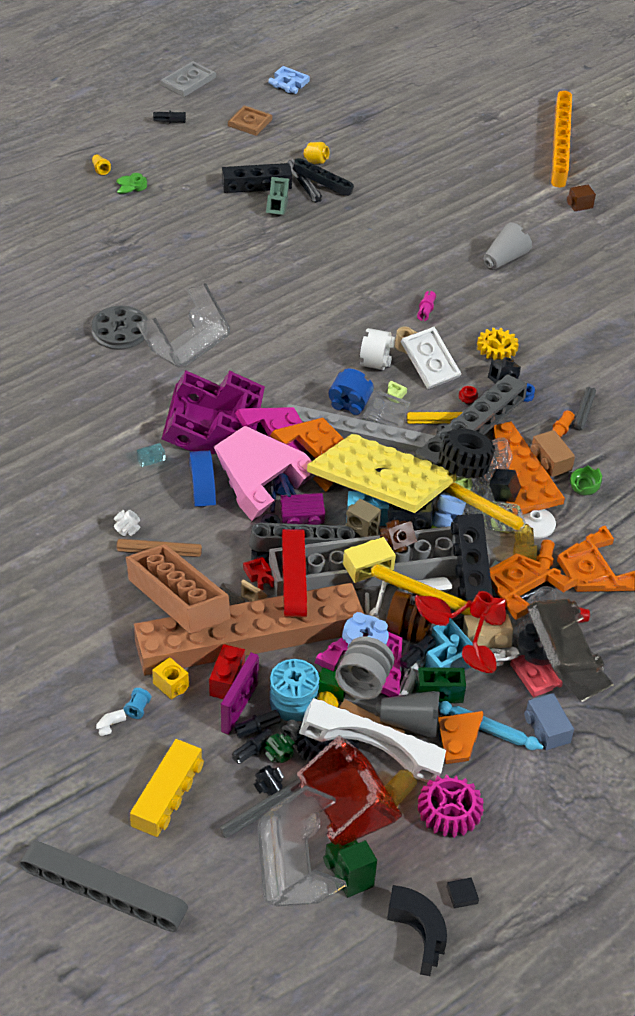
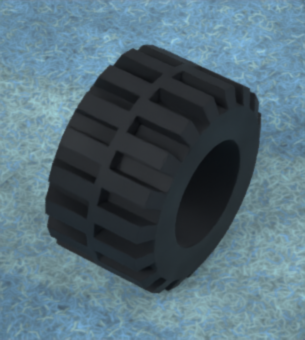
M464 428L452 429L445 434L438 456L439 463L443 465L444 469L459 477L469 479L484 477L489 471L495 452V445L487 436L480 432Z

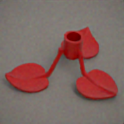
M479 591L473 601L468 600L463 607L451 613L449 605L442 599L433 596L416 595L415 602L418 611L432 624L446 626L449 623V618H455L467 608H470V614L473 617L480 618L473 643L463 647L462 657L472 668L493 674L497 666L496 658L488 647L478 646L477 641L484 621L492 625H502L505 622L506 599L493 598L488 592Z

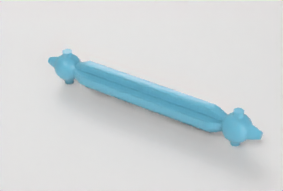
M448 701L439 702L438 710L443 715L450 714L451 716L472 713V711L460 706H452ZM483 716L479 730L516 745H525L531 751L543 749L544 746L539 743L536 737H527L519 730Z

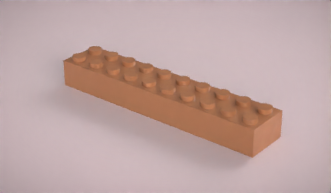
M346 583L307 591V617H284L283 596L230 605L231 619L219 625L204 628L197 633H189L172 617L135 623L134 633L145 676L153 674L152 670L169 657L182 668L216 662L223 644L245 649V656H247L251 652L257 654L342 637L347 620L352 618L357 612L363 614L364 612L353 584Z

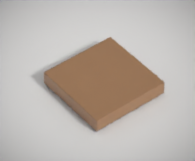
M244 105L228 121V126L257 136L272 121V115Z

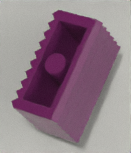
M323 493L291 495V497L281 495L280 510L282 524H323L325 520Z

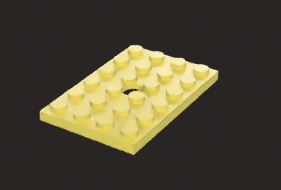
M357 434L349 435L307 464V472L413 513H416L457 480L455 474L450 473L441 466L433 465L428 460H421L412 454L397 451L393 447H386L376 441L361 438ZM377 468H385L380 472L375 470Z

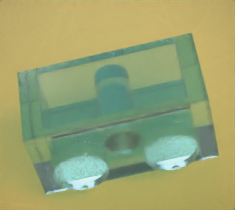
M161 443L136 450L137 460L141 467L165 460V450Z

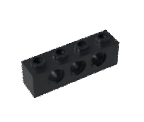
M290 163L222 167L224 193L270 191L271 177L289 179V189H292Z
M483 514L457 515L453 522H451V534L455 535L453 554L457 556L458 563L455 566V574L460 581L458 598L468 602V600L473 601L479 591H485L492 595ZM464 534L470 535L473 542L468 543L465 541ZM466 556H472L475 559V564L468 563ZM469 577H474L477 580V586L469 583Z

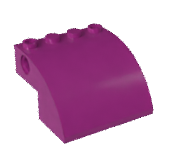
M185 370L178 383L175 384L161 439L189 451L210 450L211 454H216L215 445L243 427L235 412L238 409L261 408L265 386L230 370L220 385ZM257 424L249 426V428L256 431Z

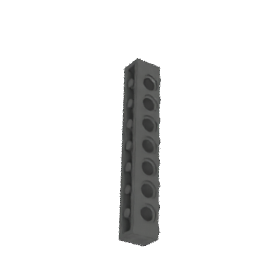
M507 374L504 378L498 380L491 389H488L483 396L476 399L469 408L464 409L462 414L454 418L448 426L442 428L435 437L430 438L422 448L415 452L414 457L428 460L433 465L442 467L443 465L439 463L438 456L445 434L449 430L464 428L485 435L525 399L527 383Z

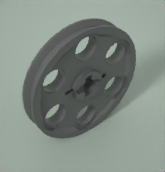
M112 306L103 309L92 320L94 339L108 348L126 349L134 347L143 342L149 333L147 316L142 311L130 306ZM120 313L125 314L124 316H117ZM135 319L141 320L140 322H133ZM101 320H108V322H106V323H102V322H100V321H101ZM137 331H138V332H141L140 334H137V335H136V334H133V332H137ZM102 332L108 333L107 335H100ZM123 338L125 340L117 341L116 339Z

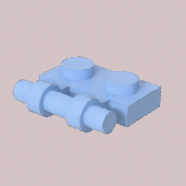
M282 66L274 73V78H269L268 83L273 85L274 88L284 89L287 93L297 94L298 88L301 89L310 81V76Z

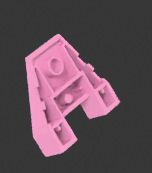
M247 426L242 427L214 447L224 471L226 470L229 477L230 487L235 491L236 501L251 521L267 511L274 501L263 487L268 482L284 473L288 476L293 487L298 489L314 475L307 472V464L312 461L304 452Z

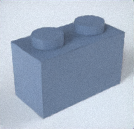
M554 693L528 700L527 708L524 712L525 719L533 727L535 737L539 743H542L544 749L549 750L571 743L574 728Z

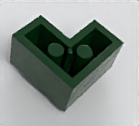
M350 834L326 844L325 855L323 856L325 866L328 870L333 871L336 886L339 890L344 891L347 898L374 887L378 860L366 840L358 843L354 834Z

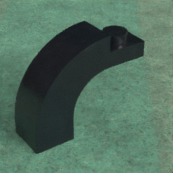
M393 885L387 920L407 924L420 934L424 943L420 975L430 976L432 966H438L439 954H445L447 928L444 918L437 906L423 894L410 888Z

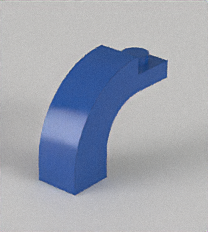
M211 451L190 452L189 466L192 474L195 507L216 505Z

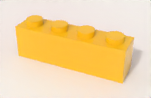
M175 739L131 810V827L155 837L159 836L162 829L166 830L171 819L170 815L173 810H178L182 801V795L185 791L188 792L190 790L195 773H199L203 767L204 760L202 759L201 748Z

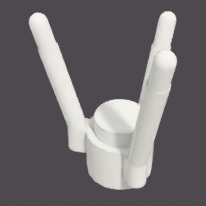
M382 581L376 608H373L371 611L369 593H365V615H370L386 622L387 616L384 610L381 609L387 582Z

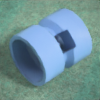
M441 494L436 505L439 510L434 512L432 524L438 528L451 526L454 518L457 515L463 514L466 502L453 496Z

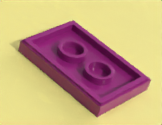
M250 653L221 703L222 733L228 735L231 733L234 724H236L258 685L259 657L257 654Z

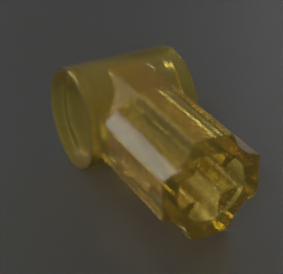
M524 524L520 530H515L514 532L515 544L513 555L517 553L536 561L537 545H534V531L529 524Z
M407 769L400 770L386 785L378 788L375 810L379 815L389 817L395 814L400 802L417 785V780Z

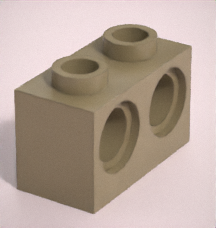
M359 499L354 505L351 504L346 511V526L355 531V538L379 535L381 509L362 499Z

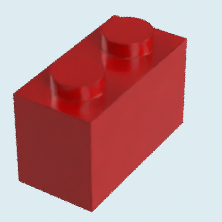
M223 644L209 678V696L220 699L225 698L245 663V649Z

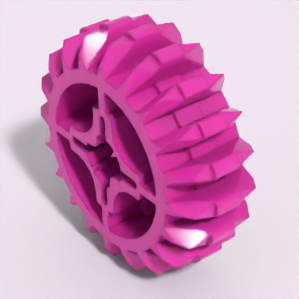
M446 774L444 779L437 775L435 781L429 779L427 786H423L418 796L419 804L417 809L418 813H421V821H426L427 828L434 827L433 831L435 834L438 831H442L444 837L451 833L455 838L457 832L464 836L467 830L472 832L475 825L480 823L484 811L483 798H480V790H475L474 783L467 784L466 778L462 781L458 780L457 774L454 778H449L448 774ZM433 800H435L437 802V805L439 806L437 809H435L432 804ZM464 802H466V804L469 807L468 812L464 809Z

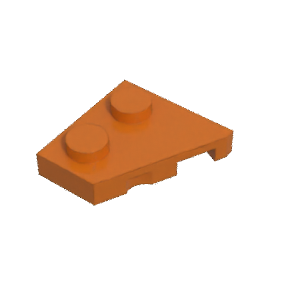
M483 711L438 717L442 746L446 750V764L470 760L479 727L483 721Z

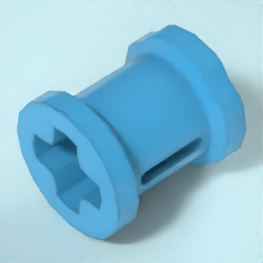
M134 688L131 694L132 697L129 703L125 704L123 710L129 717L141 719L144 715V708L150 702L152 696L147 690Z

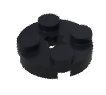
M528 623L525 626V629L520 632L517 641L518 652L520 653L521 651L525 656L524 659L529 663L541 666L549 665L555 659L557 661L561 657L564 646L559 629L534 623ZM537 642H541L545 645H543L542 647H538Z

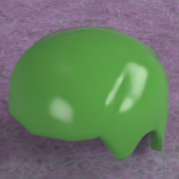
M589 465L576 469L572 472L570 478L573 490L584 496L596 493L602 483L600 469H592Z

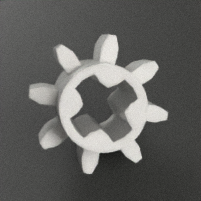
M122 510L114 517L116 521L114 527L123 536L127 534L132 536L141 528L138 525L140 518L131 510L127 512Z

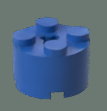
M348 368L344 369L343 372L340 371L328 392L329 398L332 401L331 406L336 410L345 409L354 415H359L374 391L372 381L369 380L368 382L364 378L365 374L355 369Z

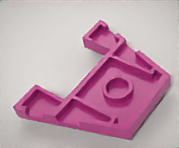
M294 407L238 409L235 412L243 427H249L260 422L269 437L276 429L303 423ZM296 439L288 444V446L301 452L306 450Z
M388 632L389 638L386 645L393 653L394 665L386 678L381 693L393 697L400 694L402 637ZM363 633V637H367L369 635L367 633ZM341 637L337 642L330 644L326 651L317 655L315 664L334 671L341 656L347 651L348 643L346 640H343Z

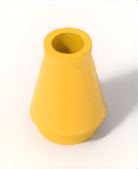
M98 154L92 157L97 174L106 175L110 172L111 163Z

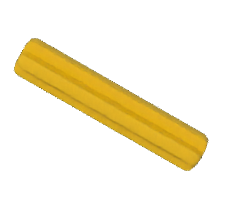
M408 412L407 423L450 424L462 412Z

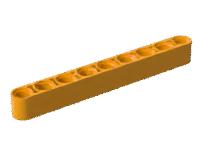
M568 91L558 92L555 107L551 184L558 188L566 186L569 171L572 94Z

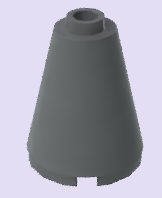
M429 691L382 698V703L377 702L376 716L380 717V722L429 738H436L439 692Z

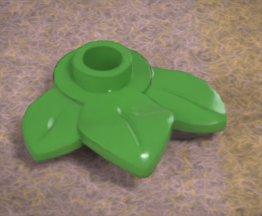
M140 173L122 176L116 180L118 184L122 185L117 193H129L133 190L142 191L147 188V178L143 177Z

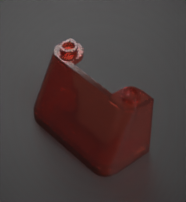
M340 735L296 773L301 781L299 784L301 789L307 795L312 794L318 799L328 817L330 824L327 826L328 832L326 835L335 845L339 843L344 846L387 827L402 817L399 808L367 757Z

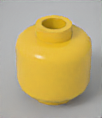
M309 142L303 152L304 158L312 164H324L330 154L329 147L324 142Z

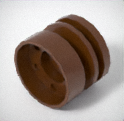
M396 590L386 618L387 631L401 637L404 630H406L408 642H411L415 633H417V644L429 634L432 623L420 614L416 602L415 605L411 604V593Z

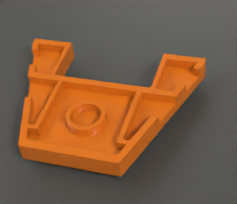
M323 417L276 429L270 435L271 438L286 445L296 439L315 459L344 440ZM317 475L313 478L325 492L328 491L333 481Z
M606 526L600 527L598 532L586 536V540L579 544H574L557 557V562L567 577L574 575L578 578L577 585L574 586L576 592L635 591V571L615 576L598 548L613 544L614 538Z
M517 553L489 568L491 586L499 598L506 599L505 606L515 620L531 612V604L522 599L521 595L546 581L564 593L577 585L578 578L574 575H570V577L562 575L561 570L556 568L551 570L541 566L542 563Z

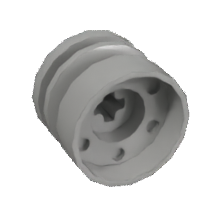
M371 637L353 639L336 670L335 678L338 685L343 691L359 699L377 697L381 693L386 678L394 665L393 653L386 644L378 639Z

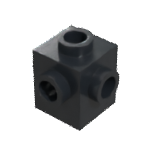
M508 357L500 360H491L487 378L495 384L507 374L518 379L521 366Z

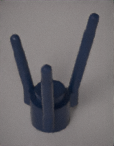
M281 473L272 480L273 486L270 487L271 497L274 499L271 504L272 513L275 512L276 493L287 495V497L296 495L293 485L290 484L288 476L284 473Z

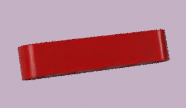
M282 529L284 617H307L304 529Z

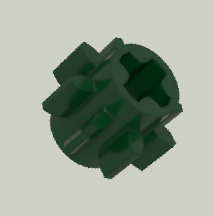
M274 734L266 741L265 749L267 752L265 754L271 762L285 763L294 754V747L292 746L294 741L289 735Z

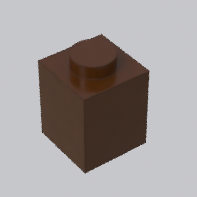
M589 184L571 187L567 196V202L575 212L592 209L596 194Z

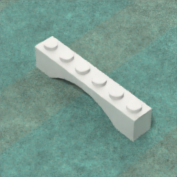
M314 698L305 711L299 732L320 742L331 739H353L369 743L392 756L404 767L410 777L426 783L429 782V779L435 781L437 775L440 776L446 753L445 749L435 744L424 742L412 735L401 733L391 727L383 726L368 718L360 717L345 709L337 708L327 704L325 701Z

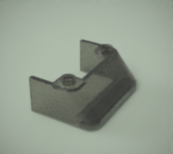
M569 599L535 601L527 606L554 672L581 702L614 685L602 669L604 662L598 653L594 655L589 648L578 623L584 617L575 601L571 602Z

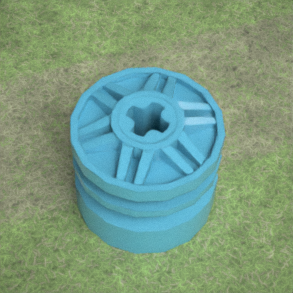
M289 659L278 663L273 668L270 676L269 702L271 710H277L281 719L286 721L294 720L296 722L303 721L305 711L312 699H318L319 675L312 664L304 660Z

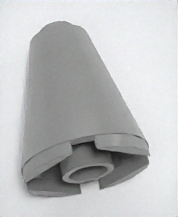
M510 222L501 230L484 255V263L488 268L497 269L527 254L532 249L530 236L528 233L525 235L521 231L523 228L520 225Z

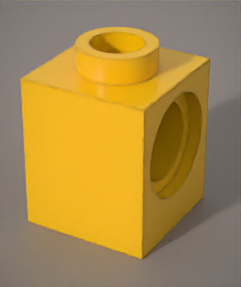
M170 657L152 670L153 684L171 700L183 694L189 687L188 672Z

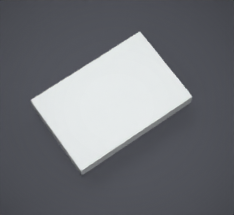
M435 327L402 338L401 344L427 389L461 376L460 370Z

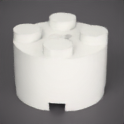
M367 328L366 332H369L368 337H363L360 358H364V362H360V366L384 370L385 367H390L392 356L389 353L390 348L394 347L395 337L391 336V332Z

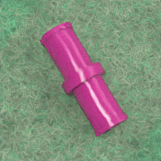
M429 291L425 292L424 298L419 304L420 309L417 313V318L420 321H423V318L424 321L428 320L429 314L434 308L436 294L433 291H430V295H428Z

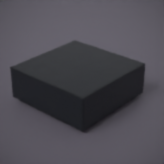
M472 877L447 882V889L454 909L478 904L479 897Z

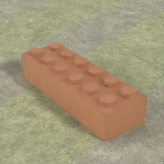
M166 544L126 557L129 581L189 633H197L204 628L219 625L231 619L228 594Z

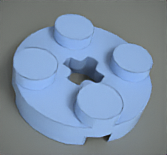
M357 612L345 623L342 638L346 640L349 646L353 639L363 637V633L369 634L367 637L378 639L387 644L389 638L388 625L385 621L379 620L376 617Z

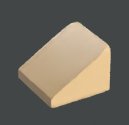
M245 580L241 581V596L245 599L257 601L267 598V594Z

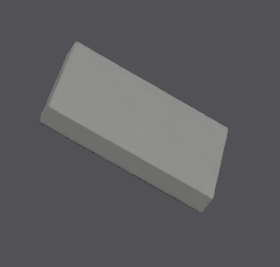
M192 61L160 81L162 86L185 97L215 79L216 72Z

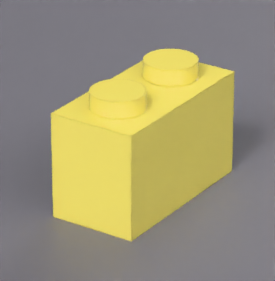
M382 537L344 550L343 566L354 583L373 577L371 576V570L376 564L394 570L396 555L385 538Z

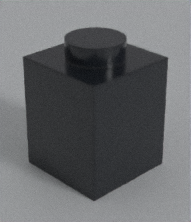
M496 468L489 483L495 501L515 502L521 489L516 470Z

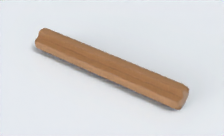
M118 539L117 551L139 553L166 544L179 556L200 557L202 545Z

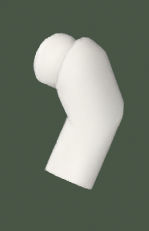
M121 709L107 713L96 724V729L99 730L100 736L111 734L110 725L126 721L124 710Z

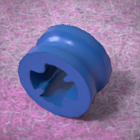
M527 383L524 402L532 401L534 398L535 387Z

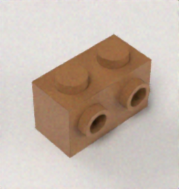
M555 430L533 437L531 451L551 477L572 471L575 455Z

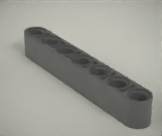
M39 841L31 843L19 863L24 871L33 876L170 932L177 931L188 910V905L178 897Z

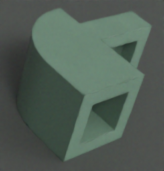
M271 177L266 213L285 214L288 203L289 179Z

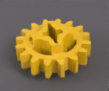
M492 328V331L486 329L485 333L481 332L480 337H478L477 350H481V355L486 354L487 359L490 357L493 360L505 357L511 358L518 351V338H515V334H509V330L504 332L502 328L499 330Z

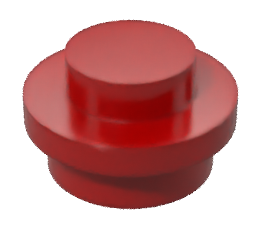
M464 386L459 392V399L467 404L474 403L478 399L476 388Z

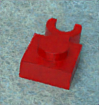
M263 557L243 563V570L251 582L257 581L259 589L264 590V583H268L271 588L274 587L272 570Z

